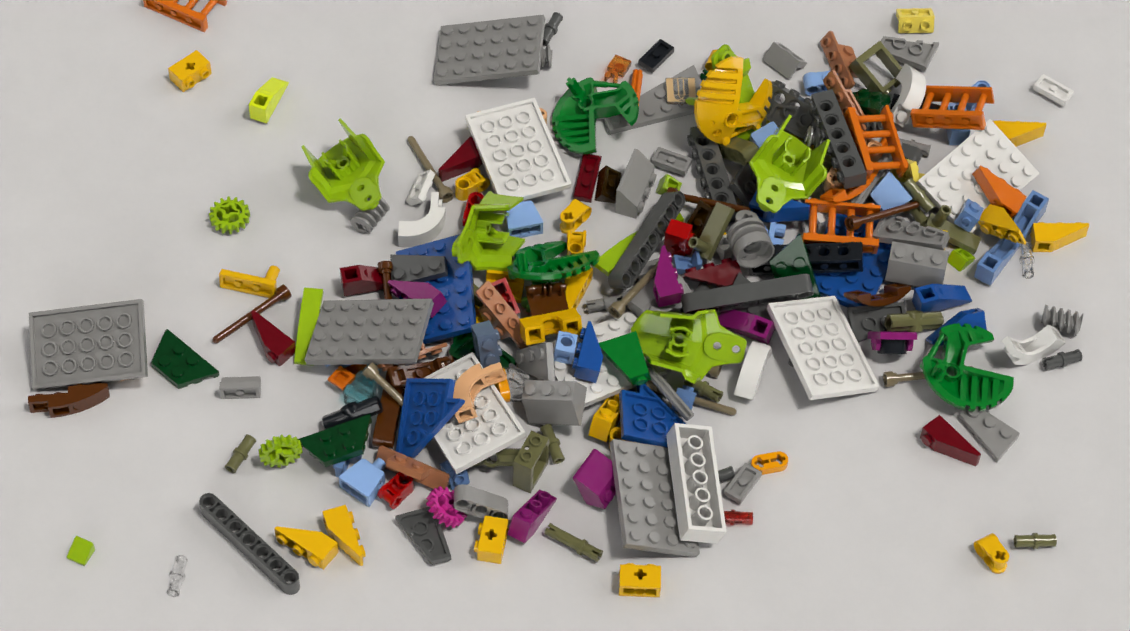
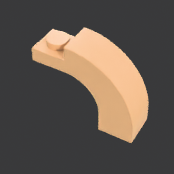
M500 362L482 368L480 363L466 370L456 381L453 398L465 400L462 407L455 413L459 424L478 417L474 401L482 389L507 379Z

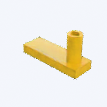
M274 265L270 266L265 278L221 269L219 273L220 287L270 298L275 295L277 289L276 279L280 269Z

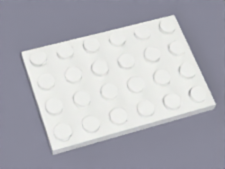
M535 98L465 115V120L495 194L523 197L524 200L571 188L572 183Z
M989 119L984 130H976L920 178L916 184L921 190L924 189L926 191L925 194L938 209L942 205H947L951 208V213L947 219L955 224L954 221L961 213L967 199L978 203L984 208L983 211L991 204L972 175L980 165L988 168L994 175L1004 179L1009 185L1019 190L1033 180L1039 172L995 123ZM978 222L970 231L971 233L980 226Z
M835 296L768 303L766 309L774 322V326L809 400L878 391L880 386Z
M629 311L624 313L619 319L612 318L594 325L593 328L598 343L631 333V328L638 317ZM580 335L577 337L576 349L578 342L582 343L583 339H579ZM556 341L553 342V353ZM575 349V354H574V357H573V361H574V358H575V357H576V358L579 357V354H576V349ZM604 354L596 383L573 377L575 369H572L573 361L571 365L554 361L555 381H576L587 387L584 407L620 393L622 389L628 390L637 386L632 385ZM653 365L661 376L673 371Z
M471 352L424 378L453 379L456 383L466 370L480 362L474 353ZM494 384L482 389L475 398L474 407L478 417L459 424L454 414L433 437L456 474L527 437L526 432Z

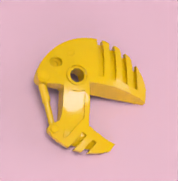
M731 56L715 65L716 68L706 74V80H702L700 84L702 86L701 90H698L696 94L698 99H695L694 103L697 128L711 141L725 146L730 143L731 138L738 136L740 133L750 129H760V124L767 115L764 107L769 109L771 104L768 97L772 99V82L765 78L749 102L739 103L743 79L744 58Z

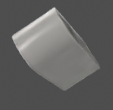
M464 484L454 488L453 505L456 510L482 519L485 516L508 519V500L506 498Z

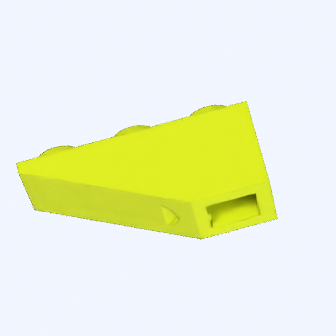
M272 77L261 86L249 103L250 119L268 123L289 82Z

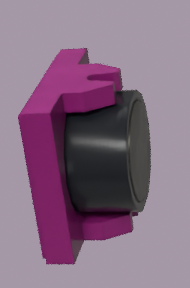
M869 331L868 339H871L872 350H877L879 354H907V351H912L913 342L917 340V333Z

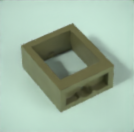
M878 41L849 65L870 92H882V94L887 95L892 91L890 89L892 86L896 88L901 84L896 77L902 67L881 41ZM875 54L895 77L884 87L864 64Z
M531 430L513 461L514 487L531 494L548 465V437Z

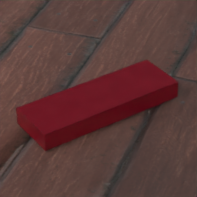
M583 154L573 200L592 202L602 156Z

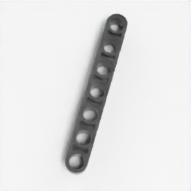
M668 192L661 195L611 271L608 283L612 289L630 288L634 284L665 236L670 220L676 219L684 207L685 196L682 192Z
M799 274L690 292L681 296V303L684 314H695L697 311L715 309L717 313L812 296L814 292L810 275Z
M205 493L200 497L199 503L203 517L271 581L288 595L296 594L300 590L298 572L231 509L212 493Z

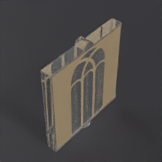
M679 76L678 78H665L667 104H680L683 106L687 104L685 99L688 97H697L695 77L682 78Z

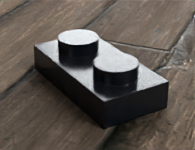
M659 39L639 59L638 65L653 73L674 53V47Z

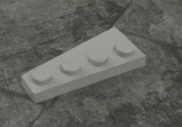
M889 216L880 219L873 232V238L879 239L881 243L892 244V241L940 250H944L950 239L949 232L931 226L923 227L920 226L919 222L913 221L911 223L905 221L904 217Z

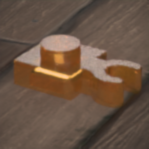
M615 54L607 66L604 81L613 78V83H617L618 76L624 77L631 67V60Z

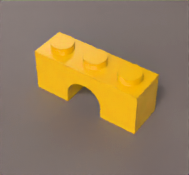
M575 308L519 319L521 338L526 345L545 342L546 335L558 334L559 331L580 335L582 330L581 316Z

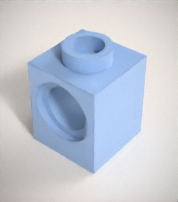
M558 332L553 353L554 361L572 364L578 335L571 334L570 332Z

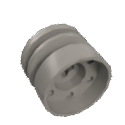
M753 217L744 218L729 228L727 240L740 266L743 268H756L771 259L775 248L760 219Z

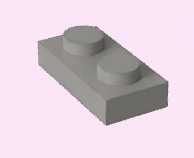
M658 147L651 159V163L654 166L685 176L692 164V158Z
M744 463L724 490L723 495L741 505L761 478L762 472Z

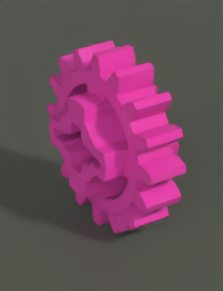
M441 486L437 489L434 488L426 498L428 500L426 505L430 507L428 511L433 513V519H439V524L444 522L446 527L451 525L452 528H455L467 517L465 513L454 508V490L449 492L448 487L444 489Z

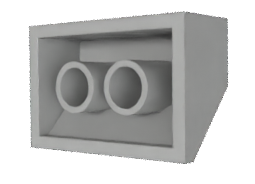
M634 148L616 190L615 213L635 219L639 212H643L645 206L644 199H648L651 191L650 185H654L657 174H654L655 166L638 149Z
M892 241L885 281L916 287L929 284H943L949 251Z
M678 274L677 280L678 283L682 284L684 294L692 292L682 276ZM655 276L627 304L629 310L636 317H639L645 310L669 312L677 305L672 304L658 308L653 294ZM632 288L625 292L621 296V298H623Z
M525 380L522 402L528 423L581 426L587 387L576 381Z

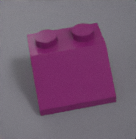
M593 449L573 476V480L587 505L606 509L616 495L612 461L597 449Z

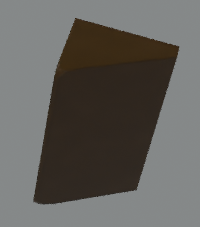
M608 166L599 171L594 200L616 203V190L620 183L621 172Z
M703 200L698 202L687 224L693 225L692 233L697 238H700L714 209Z

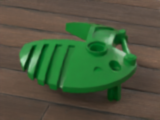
M569 77L566 83L569 89L558 101L552 116V124L555 125L552 128L554 133H557L554 135L564 148L578 154H592L597 152L596 119L622 114L626 121L633 126L639 114V100L636 92L627 81H622L621 84L608 83L606 81H594L593 78L589 77L577 82L574 77L572 79ZM597 87H602V88H607V87L617 88V89H613V90L597 92Z
M566 242L539 243L516 251L514 254L515 260H513L510 266H507L508 278L512 280L516 278L531 281L534 285L557 282L561 279L566 280L590 269V265L595 266L599 262L600 256L595 250L556 257L567 249Z
M960 323L950 324L940 329L939 338L927 356L922 359L920 368L923 370L928 385L946 403L962 410L965 409L966 405L968 406V411H975L976 407L979 408V411H985L986 406L989 405V410L997 406V401L1000 400L1001 404L1013 390L1014 377L964 365L968 347L993 342L994 337L991 332L979 326L972 328L970 324H964L961 327ZM943 340L944 346L941 359L934 358Z

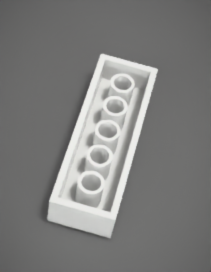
M674 423L666 438L680 541L718 544L727 531L712 427Z

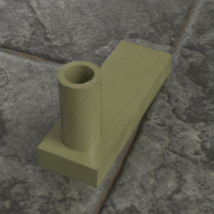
M719 202L716 203L700 238L691 237L688 241V245L694 249L693 253L699 251L700 257L709 261L712 260L734 214V209Z
M942 205L936 215L933 213L929 215L925 227L931 226L948 231L949 243L973 255L975 254L981 237L947 221L946 219L951 213L949 206Z

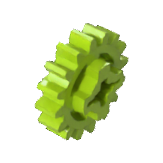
M228 196L225 201L223 198H220V203L214 202V207H210L211 213H209L211 225L215 226L216 231L221 229L223 234L226 231L232 234V230L238 233L240 227L245 229V223H249L250 210L248 204L244 205V200L238 202L237 197L231 200L230 196Z
M280 435V438L279 436H273L272 440H265L266 444H261V448L258 449L260 461L265 466L270 464L271 468L275 465L278 468L281 465L288 466L289 462L294 463L295 458H300V454L303 453L300 440H297V437L291 438V435L287 437Z

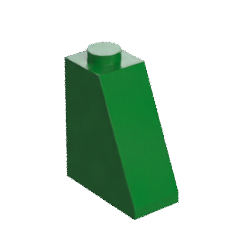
M636 331L599 343L602 353L632 385H643L651 380Z

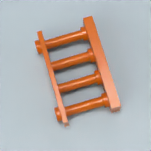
M143 0L144 7L202 32L208 29L207 15L216 3L223 6L227 4L226 0H210L201 12H196L191 9L199 0H189L185 6L177 4L179 0Z
M926 85L925 101L922 108L912 109L910 113L913 127L984 130L986 122L984 112L982 111L985 103L994 104L995 102L992 87ZM942 102L939 110L929 109L931 103ZM949 102L959 103L957 110H947ZM967 103H977L975 110L966 111Z
M885 105L879 115L861 116L856 113L855 107H848L843 116L867 172L866 180H868L874 170L896 169L898 178H902L908 169V161L905 159L893 121V113L890 111L889 105ZM881 122L883 130L863 131L860 123ZM886 137L888 146L868 147L865 139ZM891 153L893 162L873 163L869 154Z
M816 198L805 199V204L810 205L809 232L803 233L805 244L862 242L863 253L877 254L879 239L873 238V221L866 223L864 238L855 237L854 231L846 230V236L836 235L835 223L836 214H846L847 217L852 215L865 216L879 212L881 205H875L874 203L859 204L823 201ZM817 212L828 213L827 234L816 233Z

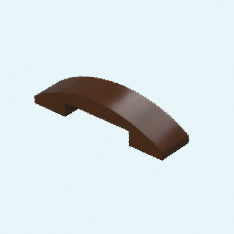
M895 283L884 285V293L871 295L868 292L855 290L844 292V297L850 301L869 306H885L903 298L911 290V286Z
M451 355L424 363L393 366L387 368L393 387H405L407 378H424L453 363L454 360Z

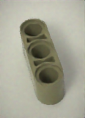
M738 137L731 138L730 143L726 146L718 143L723 159L741 165L748 164L759 150L755 143Z

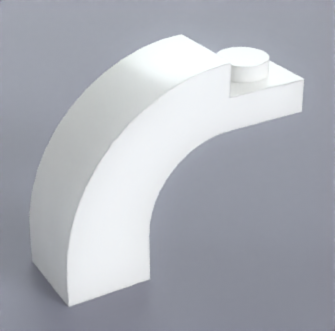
M906 63L896 77L901 82L902 90L891 110L894 117L893 121L902 127L910 118L912 109L920 108L926 91L924 75Z
M431 192L430 210L424 218L417 221H399V247H414L428 243L442 231L446 220L445 207H443V200L439 199V192Z
M1047 325L1037 334L1025 340H1015L1009 336L1002 340L1005 352L1015 365H1027L1039 361L1066 344L1057 328L1051 325Z
M752 341L742 365L734 395L750 400L754 399L764 367L773 350L771 346Z

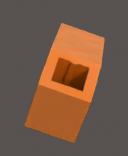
M980 165L972 175L992 205L1004 208L1011 218L1014 217L1027 196L1019 189L1009 185L1004 179L994 175L988 168Z

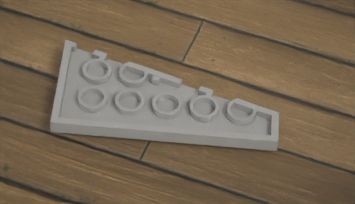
M694 65L672 77L695 78L696 94L698 90H701L702 86L700 84L702 81ZM673 79L674 97L677 100L684 96L683 79H678L680 97L678 96L677 79ZM684 79L685 96L683 99L689 97L688 79ZM665 81L640 96L639 114L633 126L626 121L622 114L604 118V123L609 135L694 114V106L688 105L682 99L679 101L684 102H667Z

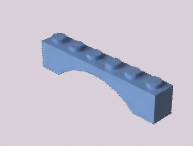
M1034 190L1026 198L1013 220L1025 239L1031 232L1033 223H1038L1046 212L1049 198ZM1004 238L1000 239L979 261L974 277L991 286L1021 246V243H1014Z

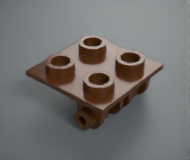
M559 281V283L553 284L548 282L547 284L525 286L531 316L568 309L564 292L566 290V283Z

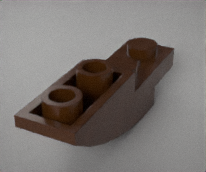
M108 383L76 384L68 386V393L57 392L54 394L28 396V405L31 413L49 412L50 418L63 417L85 411L102 403L110 397Z

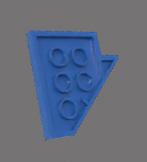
M407 378L396 452L410 458H415L462 407L465 400L453 398L455 380Z
M646 384L637 385V392L622 389L619 393L622 440L668 448L666 435L674 423L686 424Z

